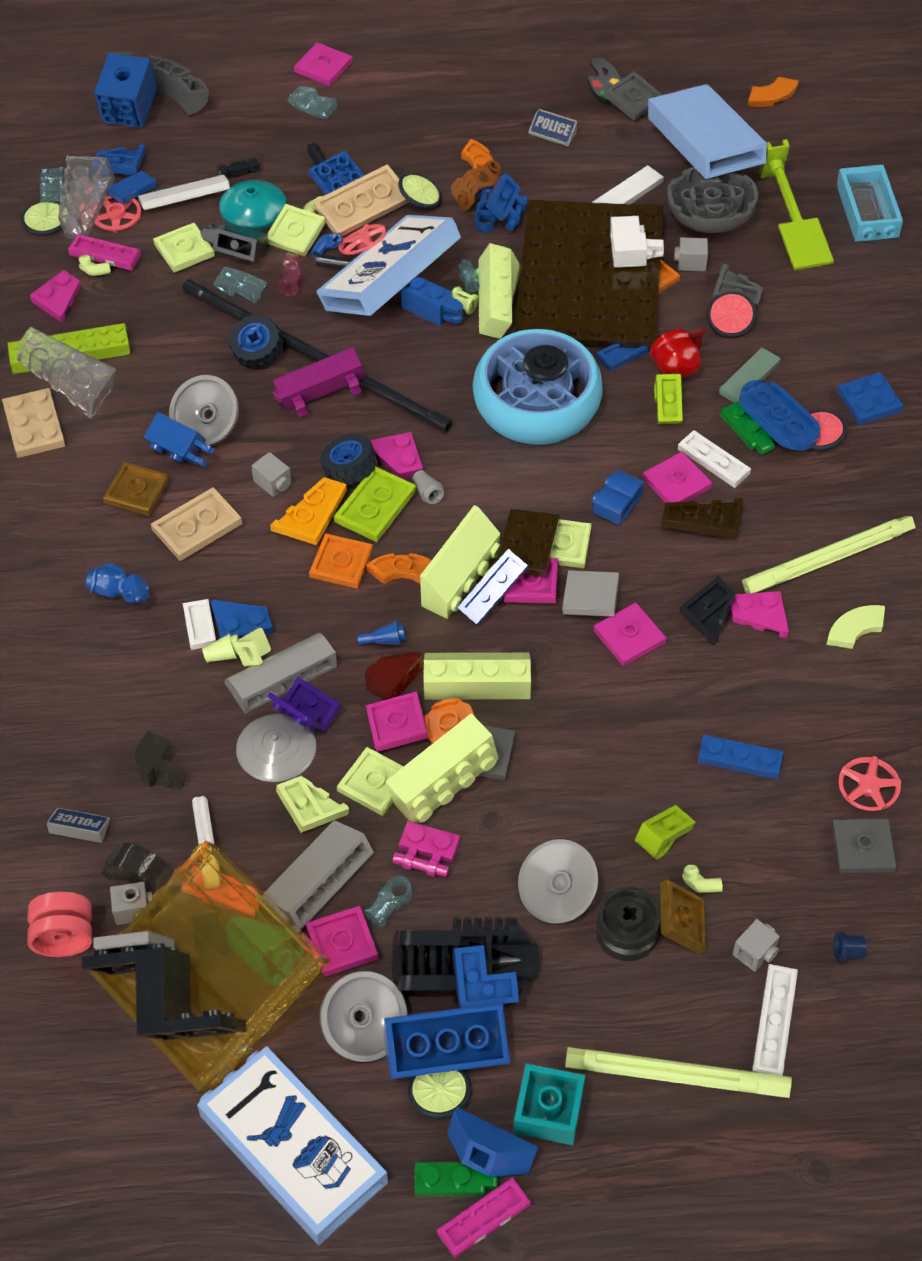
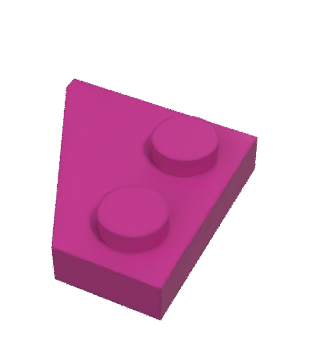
M63 270L30 295L31 302L62 323L66 318L65 312L67 308H71L74 297L81 288L80 281Z
M411 432L370 440L376 455L379 457V462L391 469L395 476L405 479L413 477L417 471L423 470Z

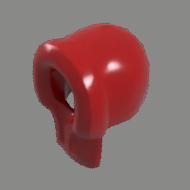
M684 329L667 331L654 341L649 355L662 374H681V380L687 379L700 369L701 359L698 349L701 347L702 336L706 331L704 329L690 333Z

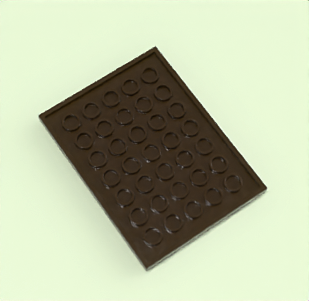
M529 200L514 333L530 329H544L568 335L583 346L609 347L613 344H620V348L646 346L648 349H651L656 340L660 257L647 259L646 266L614 267L610 227L611 217L639 216V225H644L646 239L661 240L663 206Z

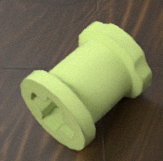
M455 287L452 290L453 298L462 302V309L471 315L477 308L479 296L476 294L470 295L462 291L461 287Z

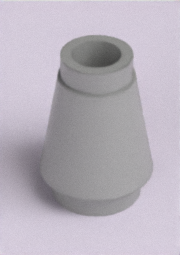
M423 470L417 471L413 475L412 479L424 502L436 504L443 498L444 491L441 483Z

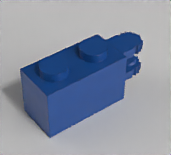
M419 276L413 278L401 289L403 309L439 326L445 320L452 322V324L462 322L463 314L461 312L463 304L453 298V292Z
M157 412L143 437L151 443L149 446L151 449L161 454L163 451L170 453L169 457L181 464L183 461L205 468L207 462L203 458L197 457L200 449L208 454H212L214 448L204 443L206 438L199 432Z

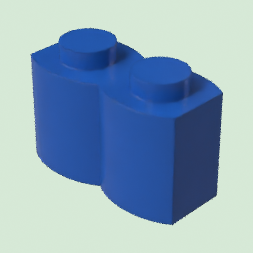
M617 470L613 475L610 474L605 480L604 488L601 491H596L592 498L593 513L620 525L641 498L644 490V481L620 470Z

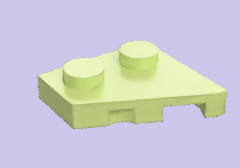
M302 776L277 785L276 792L301 833L348 815L349 807L346 804L342 803L339 805L331 800L329 793L315 787L312 782Z

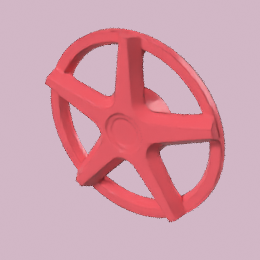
M111 196L100 199L91 211L92 221L96 226L103 230L113 231L114 233L136 224L138 220L140 221L142 213L141 206L135 199L124 204H111L108 201L113 199ZM132 202L137 207V214L125 211ZM102 203L107 209V213L95 216L96 208ZM111 219L112 226L104 225L99 221ZM121 219H131L129 223L119 226Z
M365 224L363 228L342 238L339 251L344 255H353L370 249L384 238L386 234L385 226ZM382 232L380 237L373 242L371 236ZM347 242H351V243L344 249L345 244H346ZM355 246H356V248L358 249V250L350 251V250H351L352 248H354Z
M876 756L861 757L843 766L839 775V788L843 797L856 808L865 811H880L890 807L898 799L901 790V779H899L898 774L889 764L878 759ZM869 763L866 774L850 769L857 764ZM878 765L886 769L893 779L878 778ZM845 775L858 782V786L849 795H847L844 789L843 780ZM895 786L894 796L885 804L880 788ZM862 795L872 797L878 807L863 806L854 800Z

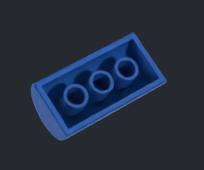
M502 1003L384 1018L385 1051L391 1079L510 1063Z

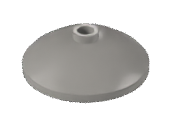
M212 375L196 376L183 383L175 392L169 408V418L199 432L206 438L204 443L209 446L221 442L230 434L236 424L239 413L238 399L232 387L224 380ZM213 412V416L208 419V414Z
M368 971L350 973L337 980L324 996L320 1009L321 1029L330 1047L339 1055L353 1061L368 1062L384 1057L386 1055L383 1029L384 1018L407 1015L404 998L400 990H397V986L388 978ZM358 1010L362 1013V1019L359 1022L354 1018V1014Z

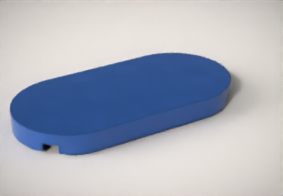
M753 380L743 386L739 396V403L742 409L776 442L785 448L799 451L815 446L820 435L819 423L781 386L770 381L769 383H762L763 380Z

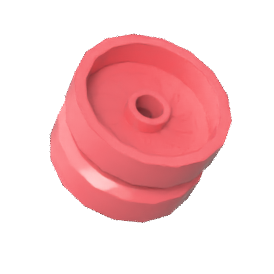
M52 892L37 896L30 901L28 905V922L30 926L27 930L29 949L36 954L47 957H67L82 953L90 948L92 944V927L90 924L92 920V905L90 900L83 895L72 892Z

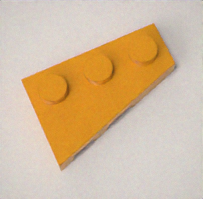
M323 477L303 495L304 499L295 507L291 506L287 509L286 515L279 521L276 519L270 525L271 531L317 545L347 491V484Z

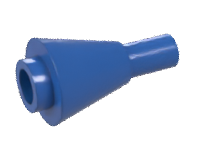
M396 620L371 633L357 635L358 644L363 645L375 642L376 644L402 646V640H406L404 624L400 625L399 621Z

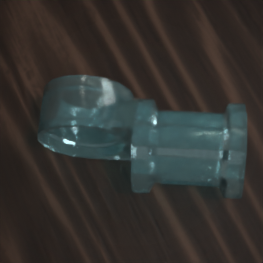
M403 876L391 878L383 889L378 892V898L373 905L364 910V916L375 926L384 928L386 925L385 920L394 909L397 910L411 899L412 887L410 881ZM397 885H403L407 888L406 893L402 896H395L391 891Z

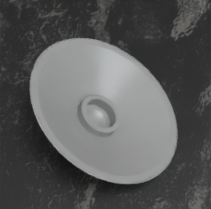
M269 714L255 719L243 729L237 740L236 755L241 767L252 777L266 782L287 781L297 777L310 766L316 753V738L312 730L298 724L287 714Z
M565 839L550 840L533 849L524 860L518 877V891L523 905L530 914L547 923H565L580 916L593 901L598 886V872L592 856L578 843Z

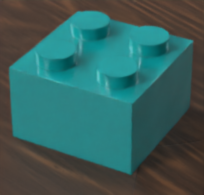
M525 1064L514 1118V1134L574 1145L585 1075Z

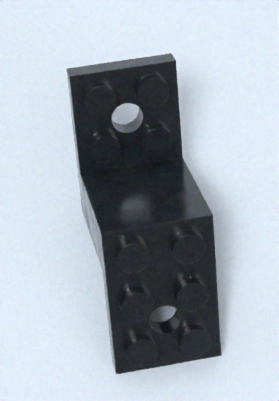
M163 943L147 944V949L138 950V947L128 946L121 947L118 953H111V950L93 951V956L82 957V969L111 976L136 973L137 1036L169 1041L246 1032V1020L235 1018L234 1013H221V1010L203 1011V1016H194L191 1013L190 954L179 952L178 947H165Z

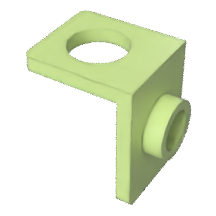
M257 628L233 642L243 666L261 665L263 663L261 656L271 651L262 628Z

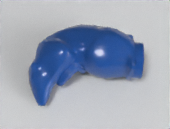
M103 564L98 568H90L86 588L90 589V594L95 592L99 595L113 598L120 595L123 596L125 602L133 604H145L150 596L149 585L139 575L132 574L128 576L121 567L115 564Z

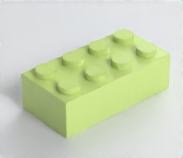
M472 713L385 781L394 805L412 823L418 824L428 820L434 810L441 805L448 804L453 799L454 794L462 788L469 787L479 774L490 770L496 764L499 758L493 736Z

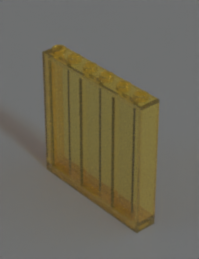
M206 840L194 848L191 857L184 865L179 866L173 872L172 878L166 885L159 888L153 894L149 904L134 915L132 923L125 930L117 934L149 931L174 939V947H178L179 952L190 954L191 1013L194 1016H203V1011L221 1010V1013H234L235 1018L246 1020V1032L169 1041L151 1039L199 1092L203 1093L215 1090L222 1083L224 1078L239 1064L330 962V959L216 845ZM89 971L136 1023V973L111 976Z

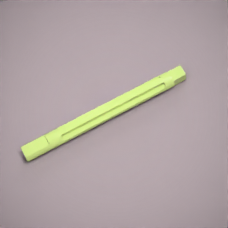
M904 516L899 519H893L742 579L745 593H758L900 536L902 533L915 528L912 516Z
M570 1047L567 1049L565 1067L776 1097H790L791 1077L589 1049Z

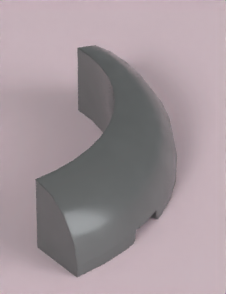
M107 52V56L108 53L137 57L134 56L133 52ZM153 55L146 57L151 61L157 92L167 95L179 103L187 115L195 114L203 109L207 103L209 91L200 78L196 79L190 74L189 69L173 61Z

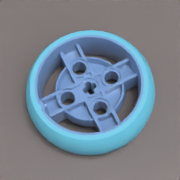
M544 329L518 331L498 340L480 359L473 379L475 403L487 424L508 439L532 445L560 442L580 432L596 414L603 392L601 372L592 354L574 338L560 332ZM539 345L555 346L567 355L569 362L567 372L561 378L554 381L536 380L530 377L524 370L523 359L525 354L531 348ZM500 375L503 378L502 392L496 395L491 385ZM575 379H578L585 388L578 398L572 395L574 390L573 381Z

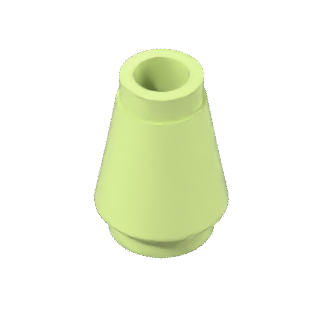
M228 634L203 647L202 650L206 662L237 659L239 654L233 642L239 639L238 635L231 636Z

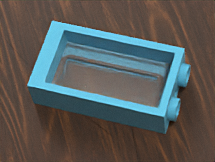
M884 165L839 169L837 188L855 242L899 238L903 219Z

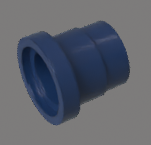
M837 932L835 934L833 953L836 961L844 962L846 959L865 957L867 945L864 937L849 936L844 932Z

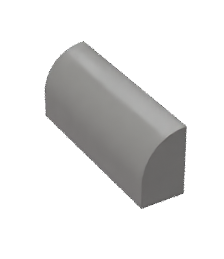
M316 633L262 660L263 663L261 665L250 666L226 678L225 685L246 714L271 701L267 697L269 692L277 696L287 693L297 677L309 682L336 668V652L321 633Z
M334 820L259 898L278 919L300 931L374 852L364 833Z

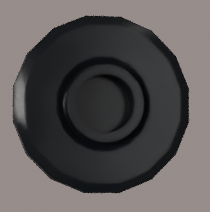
M539 345L531 348L523 359L526 373L540 381H554L561 378L567 372L569 364L567 355L561 349L550 345Z

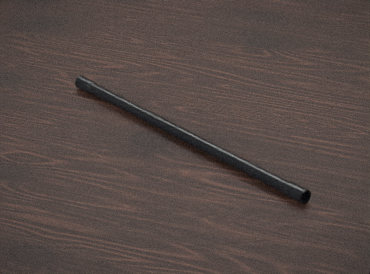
M190 278L183 284V291L208 302L239 320L254 315ZM279 328L284 344L316 362L330 357V355ZM365 375V379L358 381L360 386L423 419L438 430L447 433L451 429L453 424L451 419L436 411H431Z

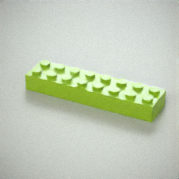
M125 323L8 343L10 365L13 374L130 354Z

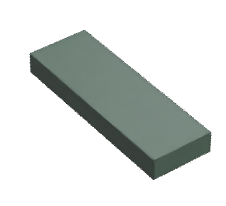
M761 347L720 387L719 394L733 403L738 402L743 386L753 380L764 381L780 365L781 358Z

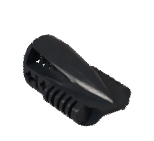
M454 917L452 930H396L392 947L393 983L397 986V990H452L453 1002L458 1003L453 948L484 945L487 975L516 972L518 996H520L527 982L537 979L540 958L537 942L527 939L517 922V918H506L503 925L502 918L496 917L494 931L491 917L484 919V925L482 924L481 917H475L473 930L470 917L464 918L463 930L460 917Z

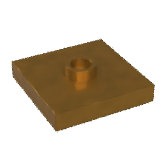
M123 462L103 497L104 504L150 516L170 480L169 474Z
M668 879L660 882L661 934L697 954L705 952L704 899Z

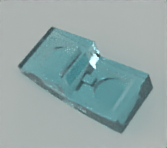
M298 86L287 98L288 102L296 108L327 119L338 107L336 99L320 97L316 89Z
M63 167L41 169V202L64 200Z
M223 267L213 285L232 297L236 292L256 303L267 282L246 272Z

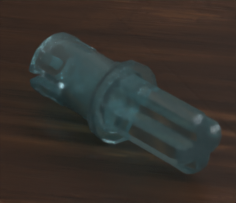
M463 259L462 263L459 264L460 279L465 284L466 291L474 293L480 287L477 280L478 272L473 268L471 261Z

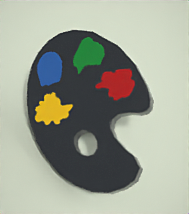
M599 57L593 58L590 61V65L597 73V76L589 75L587 77L588 85L594 95L602 102L613 104L604 96V92L621 80L620 76L608 61Z

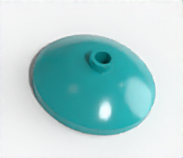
M246 180L233 185L224 192L220 199L219 208L221 216L226 222L252 230H261L274 224L286 204V198L284 193L274 184L262 180Z

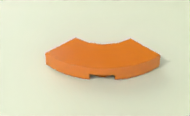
M777 77L776 81L768 86L752 87L748 106L770 107L774 106L776 102L788 100L796 92L799 80Z
M472 139L469 140L461 152V158L467 161L473 169L483 167L486 162L493 160L490 151L484 145Z
M394 553L370 561L366 564V570L383 584L399 578L412 579L420 584V575L432 560L414 553H409V555H394Z

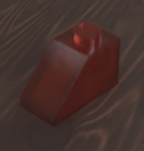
M420 652L381 657L375 664H371L365 672L366 690L383 700L400 696L423 669L422 654Z

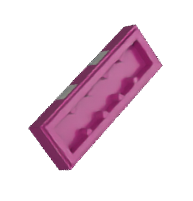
M77 234L68 249L71 256L89 255L91 261L99 263L109 262L111 266L131 271L141 256L140 249Z
M512 1177L437 1229V1234L452 1256L457 1258L531 1206V1201Z

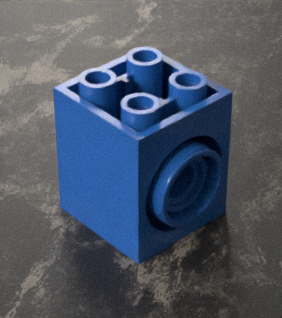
M108 53L94 91L102 122L129 127H144L157 90L150 59Z

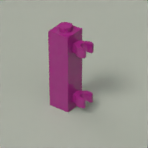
M352 347L274 379L276 389L272 392L277 404L283 403L286 411L295 408L299 418L309 415L304 403L349 386L353 396L362 393L358 381L365 379V375L357 354Z

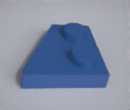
M139 144L138 150L126 151L125 147L98 151L92 162L93 171L105 174L133 175L137 173L145 155V144Z
M218 600L211 601L220 638L228 634L231 636L237 634L240 639L257 628H262L265 635L273 633L266 607Z

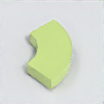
M870 605L858 607L842 615L832 626L827 645L853 649L856 640L862 635L870 632H881L885 606Z

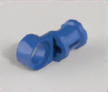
M486 187L479 191L478 198L480 202L476 207L475 228L484 233L490 232L495 228L496 216L489 209L486 210L485 206L488 201L486 199L487 193H489L490 197L494 189L491 187ZM489 220L490 223H481L480 221Z

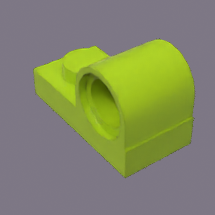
M657 374L654 385L655 402H657V423L681 424L683 421L681 374Z
M674 805L643 822L635 842L655 860H658L669 851L675 839L691 831L696 822L677 805Z

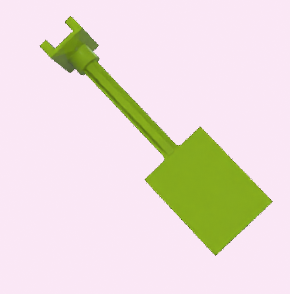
M783 140L782 145L772 147L771 143L768 142L766 163L760 164L759 174L761 178L776 177L792 222L779 224L778 228L794 271L833 264L834 259L818 218L802 219L786 178L784 166L790 147L788 140Z

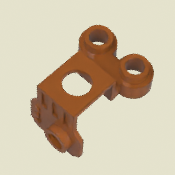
M494 160L488 161L483 167L470 169L462 178L458 177L451 185V193L462 210L468 211L475 203V195L480 189L495 187L501 169L498 162Z

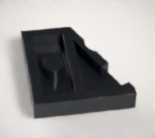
M717 576L681 605L679 611L714 645L736 598V593Z

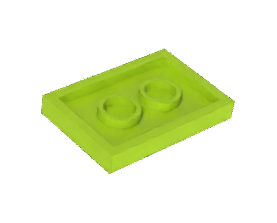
M375 466V470L370 473V476L361 481L334 515V522L378 542L416 493V485Z

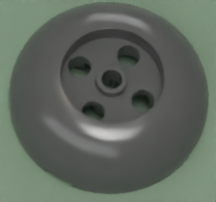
M693 167L683 171L682 176L672 179L667 190V201L673 216L685 227L701 233L717 234L732 231L749 220L757 206L758 189L753 180L747 175L741 176L734 171L705 179Z

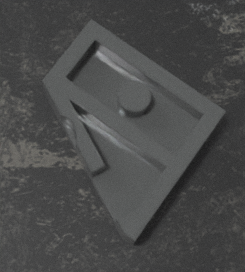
M723 264L712 300L725 292H739L748 296L754 303L756 310H758L763 287L749 281L741 273L738 276L729 271L730 266Z

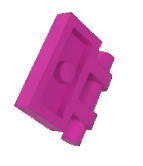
M407 821L399 842V850L407 853L405 855L395 852L393 863L402 865V868L411 871L413 868L427 872L428 876L436 877V875L447 877L449 866L441 865V861L449 864L453 863L460 843V835ZM417 855L431 859L430 861L417 858Z

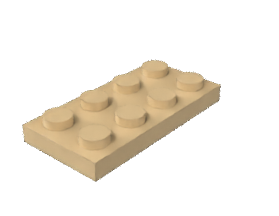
M387 164L313 201V207L320 216L325 217L326 224L331 231L339 233L342 237L409 202L399 191V178Z

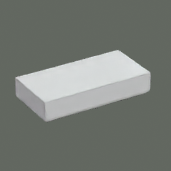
M204 599L183 603L191 650L203 648L215 642L216 638L209 600Z

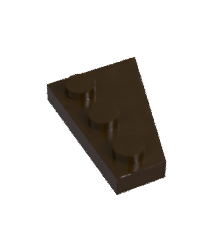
M743 498L734 499V502L722 503L721 500H712L711 504H698L696 501L665 503L661 527L736 539Z

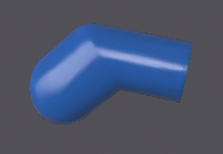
M335 232L321 236L311 250V255L316 258L317 254H323L326 250L339 247L342 242L341 235Z

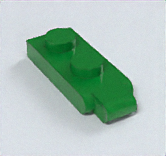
M739 401L721 409L720 416L750 450L756 449L760 455H763L775 448L772 441L773 438L742 409Z
M462 1162L415 1163V1197L485 1196L486 1190L498 1188V1176L489 1177Z

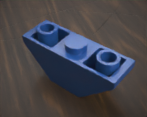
M458 1107L453 1112L447 1135L461 1162L489 1177L528 1174L538 1149L537 1146Z

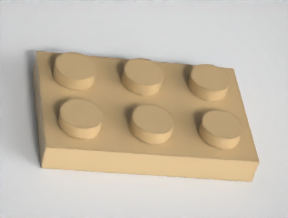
M49 388L2 399L17 458L65 447Z
M212 487L151 523L152 531L176 558L182 561L242 525V518Z

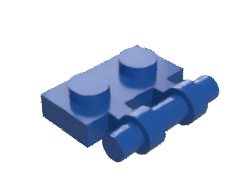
M507 173L499 176L485 206L500 221L507 218L506 229L513 231L521 221V213H524L527 208L528 197L524 194L519 195L521 187Z

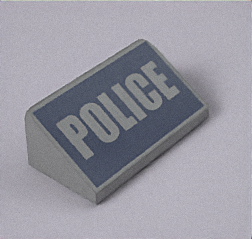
M538 109L529 129V134L569 146L577 134V121Z
M57 808L49 818L47 827L51 834L102 843L111 819L110 817Z

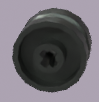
M620 887L609 892L601 901L597 916L596 933L597 941L601 948L612 958L621 961H637L648 956L656 947L660 932L661 910L657 901L645 890L635 887Z

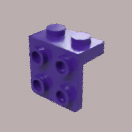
M297 677L284 699L271 692L267 695L268 698L273 700L272 707L292 717V720L313 732L317 728L326 732L343 706L300 677Z

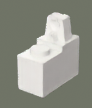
M639 216L611 217L610 236L614 267L646 266L647 259L663 256V240L646 239L644 225H639Z

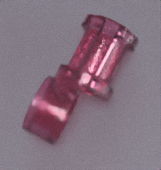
M286 253L284 258V277L279 282L278 289L286 296H294L298 293V283L304 276L303 271L298 267V254Z

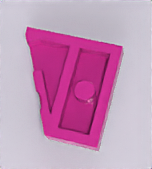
M780 591L736 594L730 609L732 622L749 625L763 632L766 628L779 632V637L788 638L789 630Z

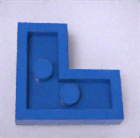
M484 945L453 948L459 1008L519 1002L516 972L487 975Z

